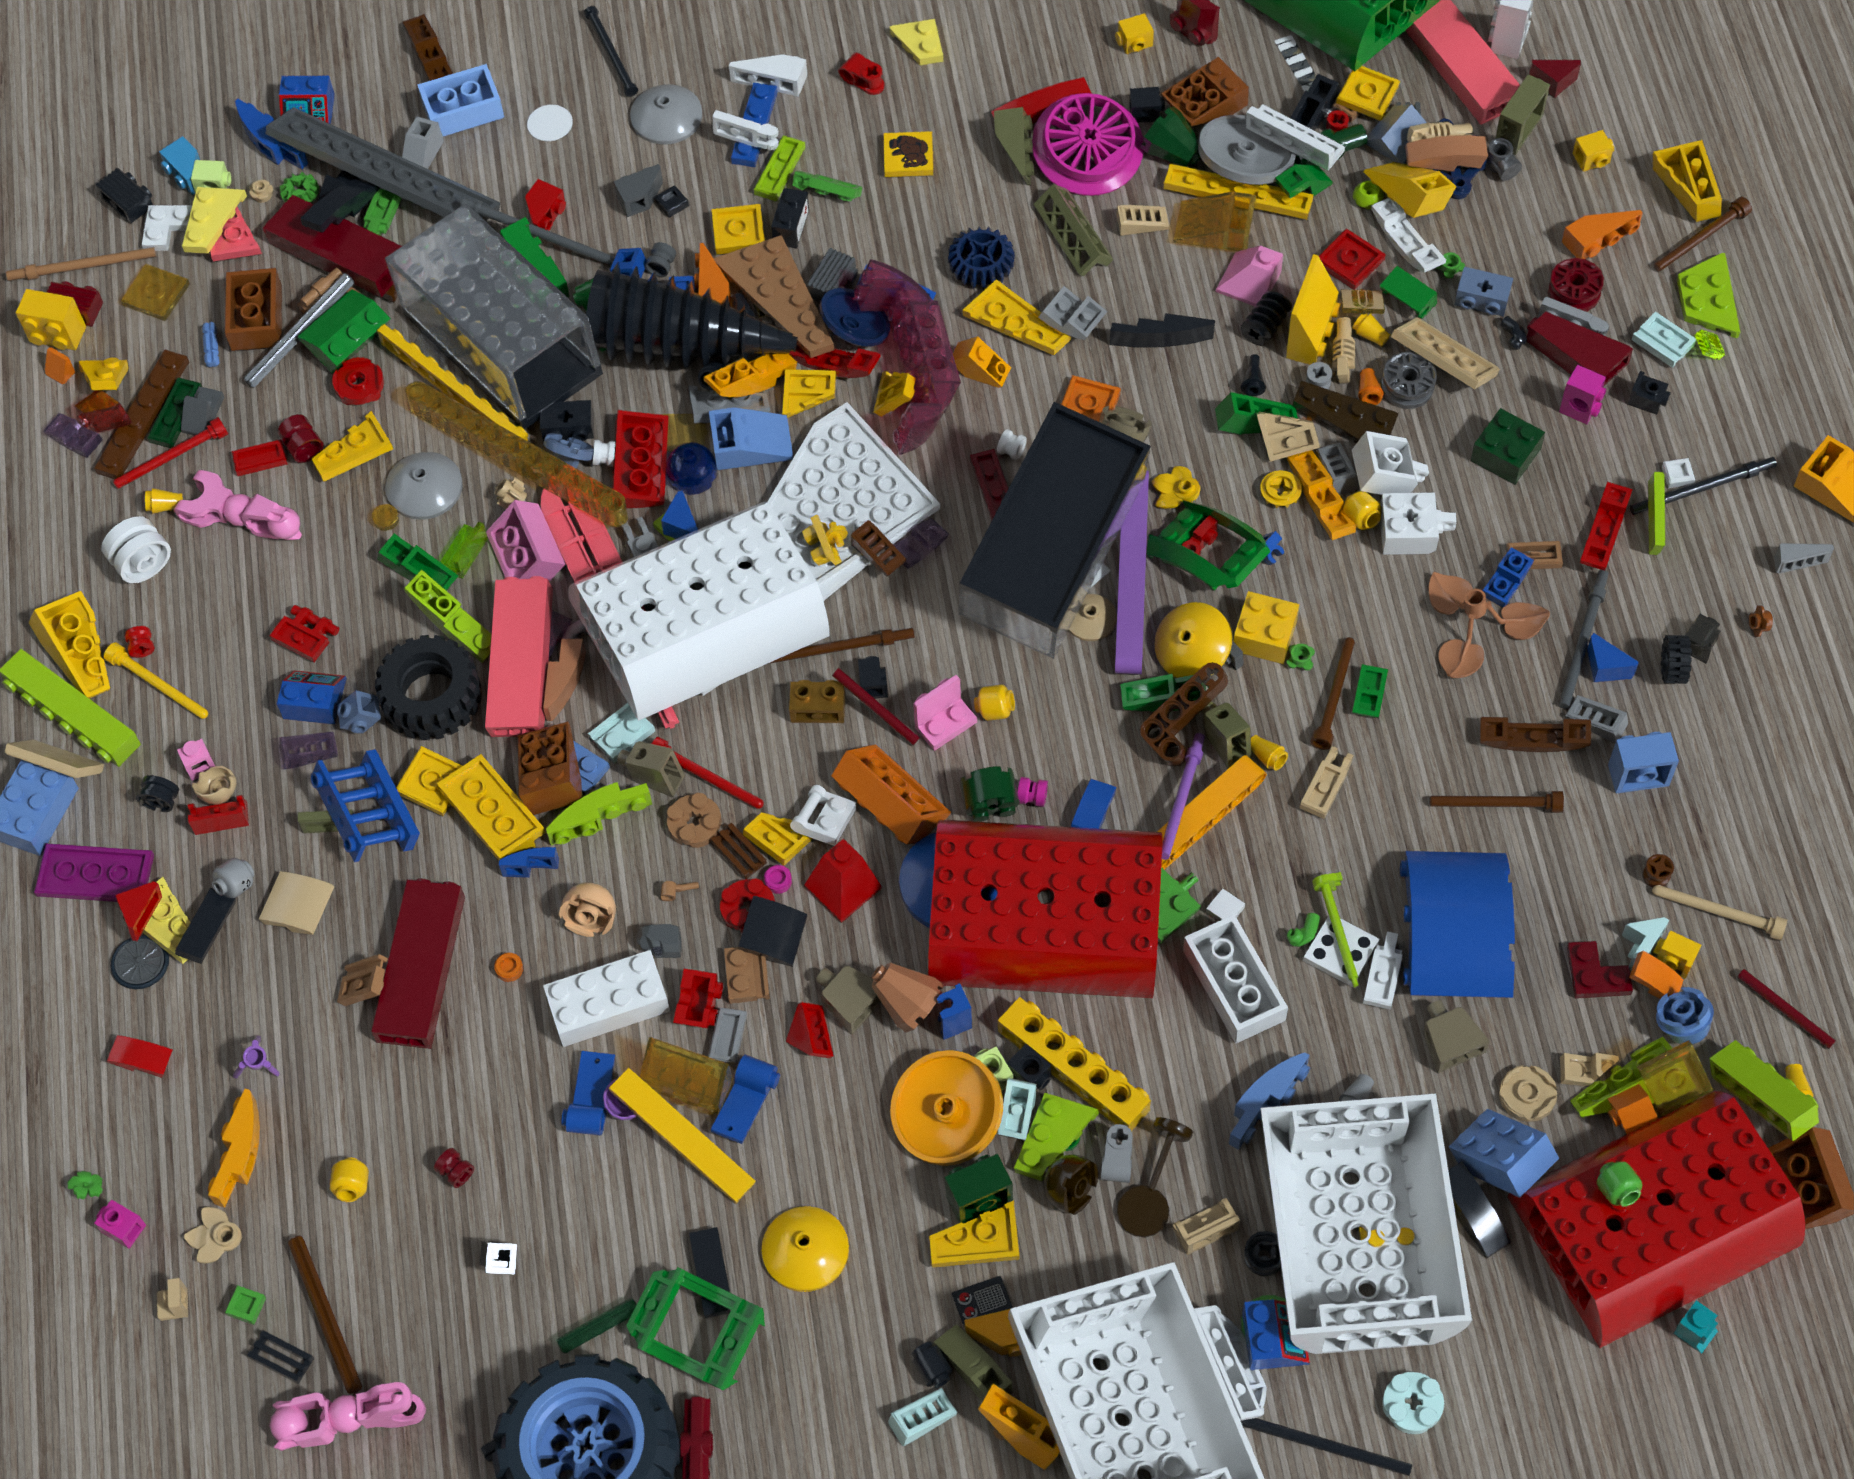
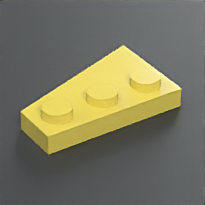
M164 877L157 881L162 899L143 933L180 963L184 964L188 959L175 955V951L191 922L184 914L176 897L170 891Z

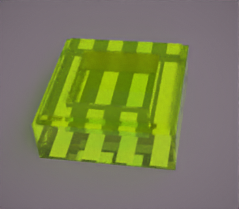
M1700 330L1694 334L1704 356L1720 360L1725 356L1717 334L1705 330Z

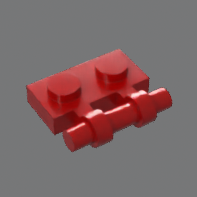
M294 605L290 613L296 617L292 620L284 616L269 636L271 641L315 663L329 644L328 638L323 635L329 633L336 636L340 627L334 625L332 620L327 617L321 618L313 614V611L307 607L301 608ZM309 623L315 627L312 630L304 625Z

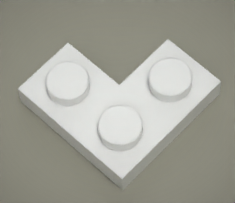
M148 205L142 240L143 249L154 247L155 251H168L171 231H186L192 205Z

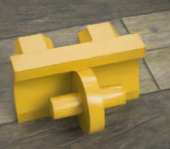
M816 514L810 518L812 525L804 529L802 534L810 546L820 541L821 545L810 551L814 562L818 566L829 561L836 566L842 560L835 543L837 547L844 545L843 540L848 536L845 526H837L836 522L829 523L828 528L827 524L821 522Z

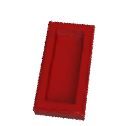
M281 439L232 451L237 476L288 464L284 444Z

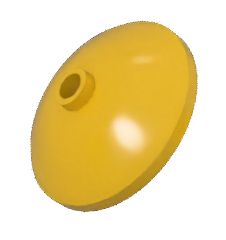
M1201 602L1180 605L1164 617L1157 629L1154 643L1156 657L1162 668L1169 674H1173L1175 678L1194 675L1204 665L1211 662L1217 663L1222 667L1230 654L1232 646L1230 625L1225 616L1211 605ZM1190 633V639L1184 641V636Z
M811 1206L792 1208L780 1214L771 1222L762 1241V1258L767 1272L781 1286L798 1292L815 1291L831 1284L844 1270L849 1255L848 1237L840 1221L831 1213ZM801 1239H808L809 1243L806 1246H801L799 1241Z

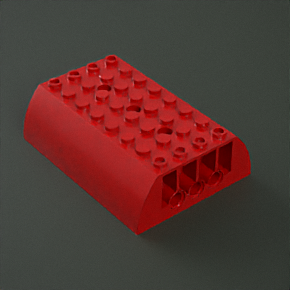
M939 819L934 859L928 976L936 978L944 986L952 987L960 983L962 987L1153 999L1158 946L1162 832ZM985 887H993L997 890L998 894L994 900L987 901L982 898L981 892ZM1042 890H1049L1053 893L1054 900L1049 904H1043L1038 900V894ZM1098 894H1107L1111 899V903L1104 908L1097 906L1094 899Z
M1722 1091L1710 1092L1648 1125L1541 1176L1521 1197L1511 1193L1507 1196L1599 1348L1802 1246L1805 1237V1217L1799 1194L1735 1097ZM1608 1162H1626L1642 1181L1641 1195L1633 1204L1625 1207L1621 1205L1615 1206L1609 1203L1599 1190L1597 1179L1600 1175V1169ZM1718 1168L1723 1173V1179H1712L1708 1175V1169ZM1659 1193L1670 1195L1673 1204L1669 1206L1660 1204L1657 1200V1195ZM1610 1218L1617 1219L1621 1223L1622 1229L1620 1231H1611L1606 1226V1220Z

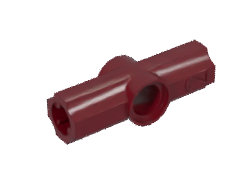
M691 1397L685 1399L684 1431L681 1432L683 1479H710V1458L713 1457L711 1399Z

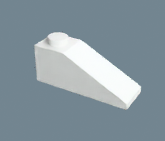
M782 54L730 62L731 82L753 86V83L777 86L779 93L799 97L807 77L806 59Z

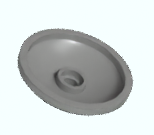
M671 84L658 85L647 89L635 99L630 111L631 124L635 132L648 142L662 145L678 143L690 137L700 126L702 106L697 96L687 88Z
M420 452L403 458L391 469L385 483L386 496L393 509L405 517L418 520L435 518L450 510L458 501L463 487L462 476L457 465L450 458L434 452Z

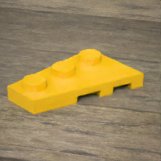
M372 411L365 416L366 420L359 426L353 425L347 430L349 434L343 439L333 441L312 458V462L323 482L393 450L390 440Z
M1014 1200L1004 1204V1207L992 1212L989 1210L982 1213L978 1218L966 1223L961 1222L930 1235L932 1268L1019 1260Z

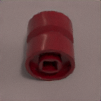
M301 414L286 418L278 427L277 433L284 445L287 446L294 460L298 463H305L311 461L313 457L323 450L324 444L318 434L312 430V425L308 419Z

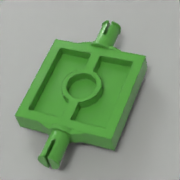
M1161 868L1159 944H1162L1200 910L1201 905L1188 892V889L1198 882V878L1194 877L1192 872L1179 882Z

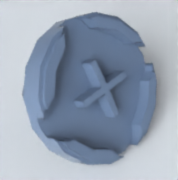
M549 433L545 436L543 445L553 451L549 471L555 480L558 477L571 480L576 473L579 460L589 461L593 458V447L584 441L573 437L563 440L562 435L556 433ZM561 462H564L566 465V472L564 475H562L559 471V465Z

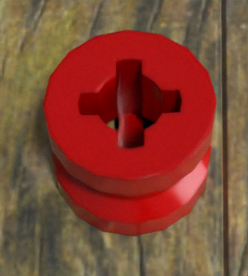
M135 626L125 632L124 637L126 642L129 643L127 650L130 656L142 658L154 652V643L150 640L152 636L150 628Z

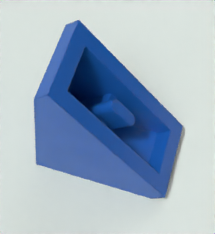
M683 490L677 492L661 520L663 534L674 539L698 530Z
M1592 634L1587 647V653L1594 682L1632 679L1639 662L1597 634Z

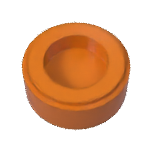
M504 953L495 961V972L502 981H515L523 973L522 961L514 953Z

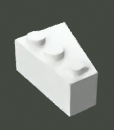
M1496 0L1494 9L1498 10V12H1494L1491 26H1495V28H1491L1488 42H1492L1491 50L1495 54L1514 59L1519 58L1531 23L1529 18L1532 15L1530 10L1533 6V0Z

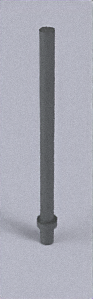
M463 198L460 207L472 211L473 215H482L508 226L520 220L484 206V203L481 201L474 202ZM533 224L529 225L531 235L538 236L541 239L612 266L615 259L612 255Z

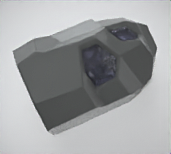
M672 924L648 925L641 927L636 934L637 944L644 951L651 950L655 958L681 957L682 946L679 926Z

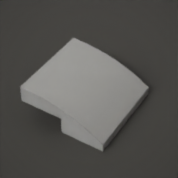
M1063 286L1038 318L1066 335L1085 340L1107 313V310L1089 296L1082 301Z

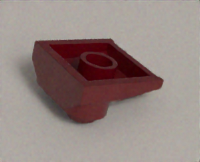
M1177 0L1176 10L1170 14V25L1175 31L1189 38L1195 45L1212 44L1218 38L1220 7L1209 0Z

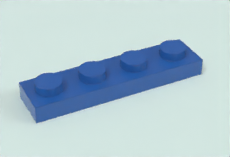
M753 83L743 119L751 120L761 125L768 124L778 93L777 86ZM736 141L731 156V163L755 167L761 148Z

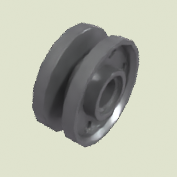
M1401 352L1393 355L1386 362L1381 379L1384 397L1394 406L1403 409H1415L1425 405L1431 399L1437 380L1436 368L1433 363L1415 352Z

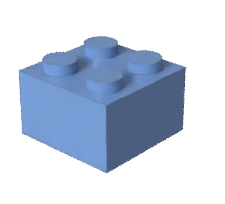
M1651 732L1646 736L1639 737L1628 735L1616 740L1608 763L1616 794L1670 785L1679 762L1671 732Z

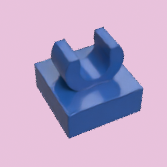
M1276 531L1263 535L1270 550V553L1263 559L1267 565L1276 563V560L1271 555L1272 551L1277 556L1284 554L1283 548L1277 545L1282 540V537Z

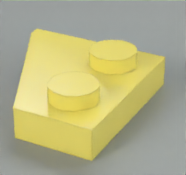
M935 19L890 26L891 36L893 38L897 37L902 42V47L913 55V59L919 65L943 62V52Z

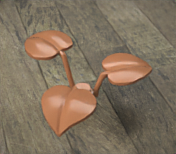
M1433 572L1430 578L1429 599L1433 608L1442 614L1451 615L1460 607L1465 609V613L1469 618L1466 642L1453 639L1444 643L1439 650V663L1447 676L1451 678L1470 676L1482 666L1484 650L1480 645L1471 644L1474 619L1481 618L1487 609L1499 624H1505V633L1509 637L1518 640L1534 637L1550 616V611L1541 606L1515 602L1503 607L1501 618L1493 609L1491 602H1486L1485 593L1480 589H1473L1467 580Z

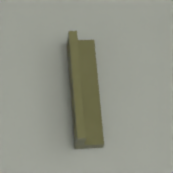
M1052 184L1034 203V206L1079 275L1085 276L1097 263L1108 266L1114 260L1068 189ZM1052 198L1054 201L1052 212H1047L1044 205ZM1058 216H1064L1065 218L1064 229L1057 228ZM1070 234L1077 236L1075 247H1070L1068 244ZM1081 251L1087 252L1090 256V259L1083 266L1080 263Z

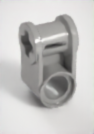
M1116 1124L1107 1132L1101 1180L1130 1183L1133 1138L1131 1130L1126 1125ZM1117 1137L1123 1138L1121 1145L1116 1144Z

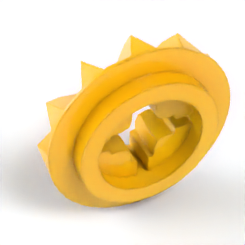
M1273 471L1267 474L1261 482V496L1265 498L1267 504H1274L1276 508L1279 506H1286L1288 508L1290 504L1297 503L1302 493V485L1300 480L1288 471ZM1281 483H1284V492L1279 496L1277 490Z

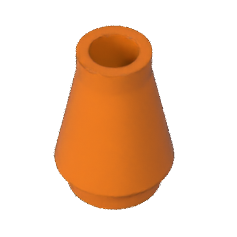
M1371 368L1363 369L1360 372L1358 398L1361 401L1378 405L1382 400L1384 392L1375 375V371Z

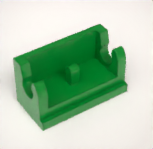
M1396 266L1380 284V289L1383 290L1382 293L1385 295L1389 293L1416 311L1421 319L1437 305V292L1399 266Z

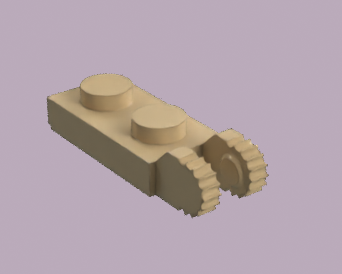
M1333 746L1325 761L1322 760L1300 803V809L1325 819L1354 757V755L1348 753L1344 757L1341 767L1333 765L1332 763L1338 755V748Z

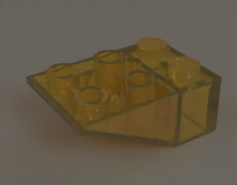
M1227 192L1181 201L1173 242L1237 252L1248 249L1255 213L1256 195Z

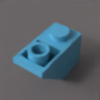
M182 136L159 151L162 158L160 164L168 175L172 174L176 183L181 189L186 188L194 195L196 192L191 176L195 160H200L197 150Z

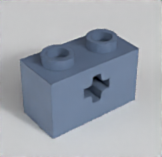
M1464 267L1456 294L1455 305L1465 309L1478 310L1490 315L1504 317L1514 278Z

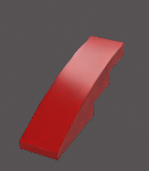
M1081 77L1036 90L992 110L991 113L994 117V111L1023 107L1026 114L1031 116L1032 124L1038 121L1041 114L1054 102L1070 95L1092 94L1086 79Z

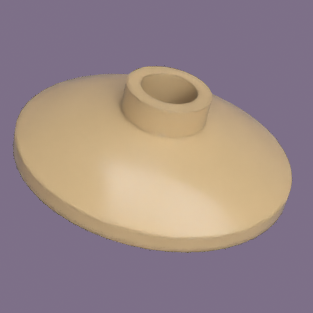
M1085 594L1075 598L1065 617V625L1069 632L1085 641H1097L1107 637L1112 633L1117 624V612L1114 605L1107 598L1097 594ZM1092 611L1095 612V614L1089 615L1087 614V612Z

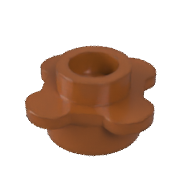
M1762 605L1757 606L1756 611L1749 615V626L1754 630L1755 637H1761L1762 632L1770 631L1773 626L1771 612L1764 610Z

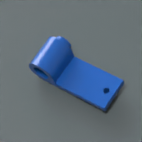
M581 1051L573 1104H570L568 1109H564L562 1113L561 1124L566 1126L567 1132L599 1136L603 1134L607 1113L604 1107L603 1093L612 1082L615 1054Z
M746 1054L741 1058L735 1073V1084L711 1127L712 1133L740 1144L743 1143L770 1089H775L779 1082L780 1073H777V1066Z

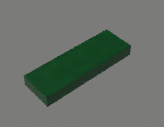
M177 378L147 437L149 443L167 448L174 447L181 433L185 396L194 397L198 387H202L201 383Z

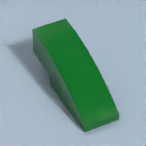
M395 533L378 552L377 560L410 581L423 570L447 591L459 576L419 546H411Z
M1173 674L1122 683L1120 687L1123 709L1155 712L1193 675L1174 678ZM1202 682L1201 685H1202V687H1203V688L1205 689V691H1206V686H1205V684ZM1200 691L1190 693L1188 700H1197L1200 697Z

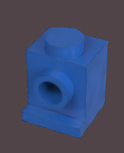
M641 248L619 249L610 271L612 272L617 262H619L621 273L630 276L637 266L641 278L647 259Z

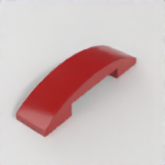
M798 345L796 351H791L789 354L797 363L813 370L836 371V376L843 378H861L870 375L881 357L880 353L858 348L856 353L834 349L833 351L810 358Z
M1607 482L1580 559L1581 564L1606 570L1633 489Z

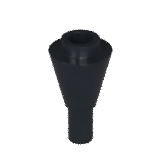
M1256 354L1250 356L1249 368L1240 387L1241 391L1248 396H1259L1266 390L1259 367L1260 357Z

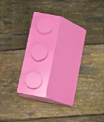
M514 500L486 531L505 578L530 579L532 576H541L550 581L565 565L541 508L537 503Z

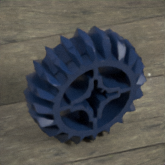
M978 226L977 230L973 231L969 228L967 234L960 232L959 238L953 239L952 245L949 248L948 263L951 273L955 274L956 280L962 279L964 286L971 283L973 289L976 285H981L984 290L987 284L991 285L996 279L1002 283L1004 277H1009L1010 270H1013L1015 252L1006 234L1000 236L999 229L991 232L990 227L982 230ZM968 253V258L963 260V256ZM999 255V260L995 262V257Z

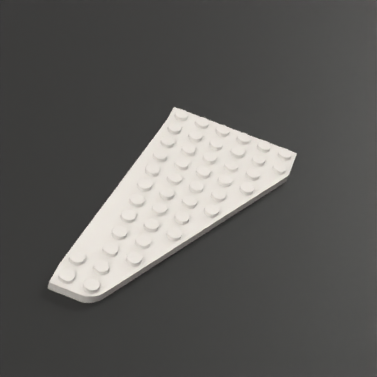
M848 402L813 424L768 500L771 508L816 579L823 601L871 563L851 545L850 537L867 520H870L894 544L920 522L940 510V503ZM816 514L821 522L827 524L828 528L829 523L836 522L837 526H845L848 536L843 540L844 545L837 547L835 543L842 560L836 566L831 561L818 566L814 562L810 551L820 546L821 543L819 541L810 546L802 534L804 529L812 525L810 518ZM875 541L869 548L871 549L877 542ZM885 549L881 550V551H880L878 554H876V555H877V556L881 555V554L885 551ZM741 562L738 565L741 569H749L752 566L749 562ZM714 688L704 691L701 694L704 696Z

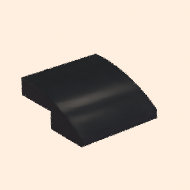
M753 896L738 948L744 952L765 956L767 961L793 967L808 915L784 904Z

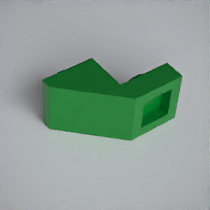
M1295 164L1275 177L1278 186L1290 199L1305 189L1309 194H1314L1315 196L1333 184L1332 180L1317 165Z

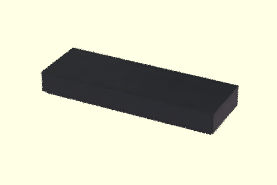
M210 888L176 947L175 955L202 964L234 907L236 898L219 895L213 888Z
M718 1227L689 1233L697 1277L730 1292ZM701 1296L705 1319L731 1312Z

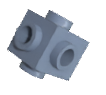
M355 690L338 704L337 714L339 716L340 728L350 730L353 733L363 734L381 719L379 700L376 695Z

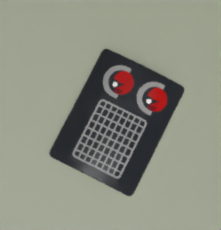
M1001 1276L952 1292V1297L964 1328V1320L1013 1308Z

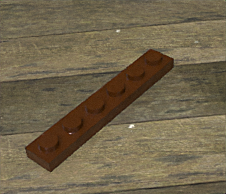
M166 349L163 351L94 469L97 474L111 479H116L124 474L163 408L177 378L181 377L189 363L187 356Z

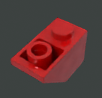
M537 179L525 195L532 224L550 231L554 220L564 212L566 207L563 189Z

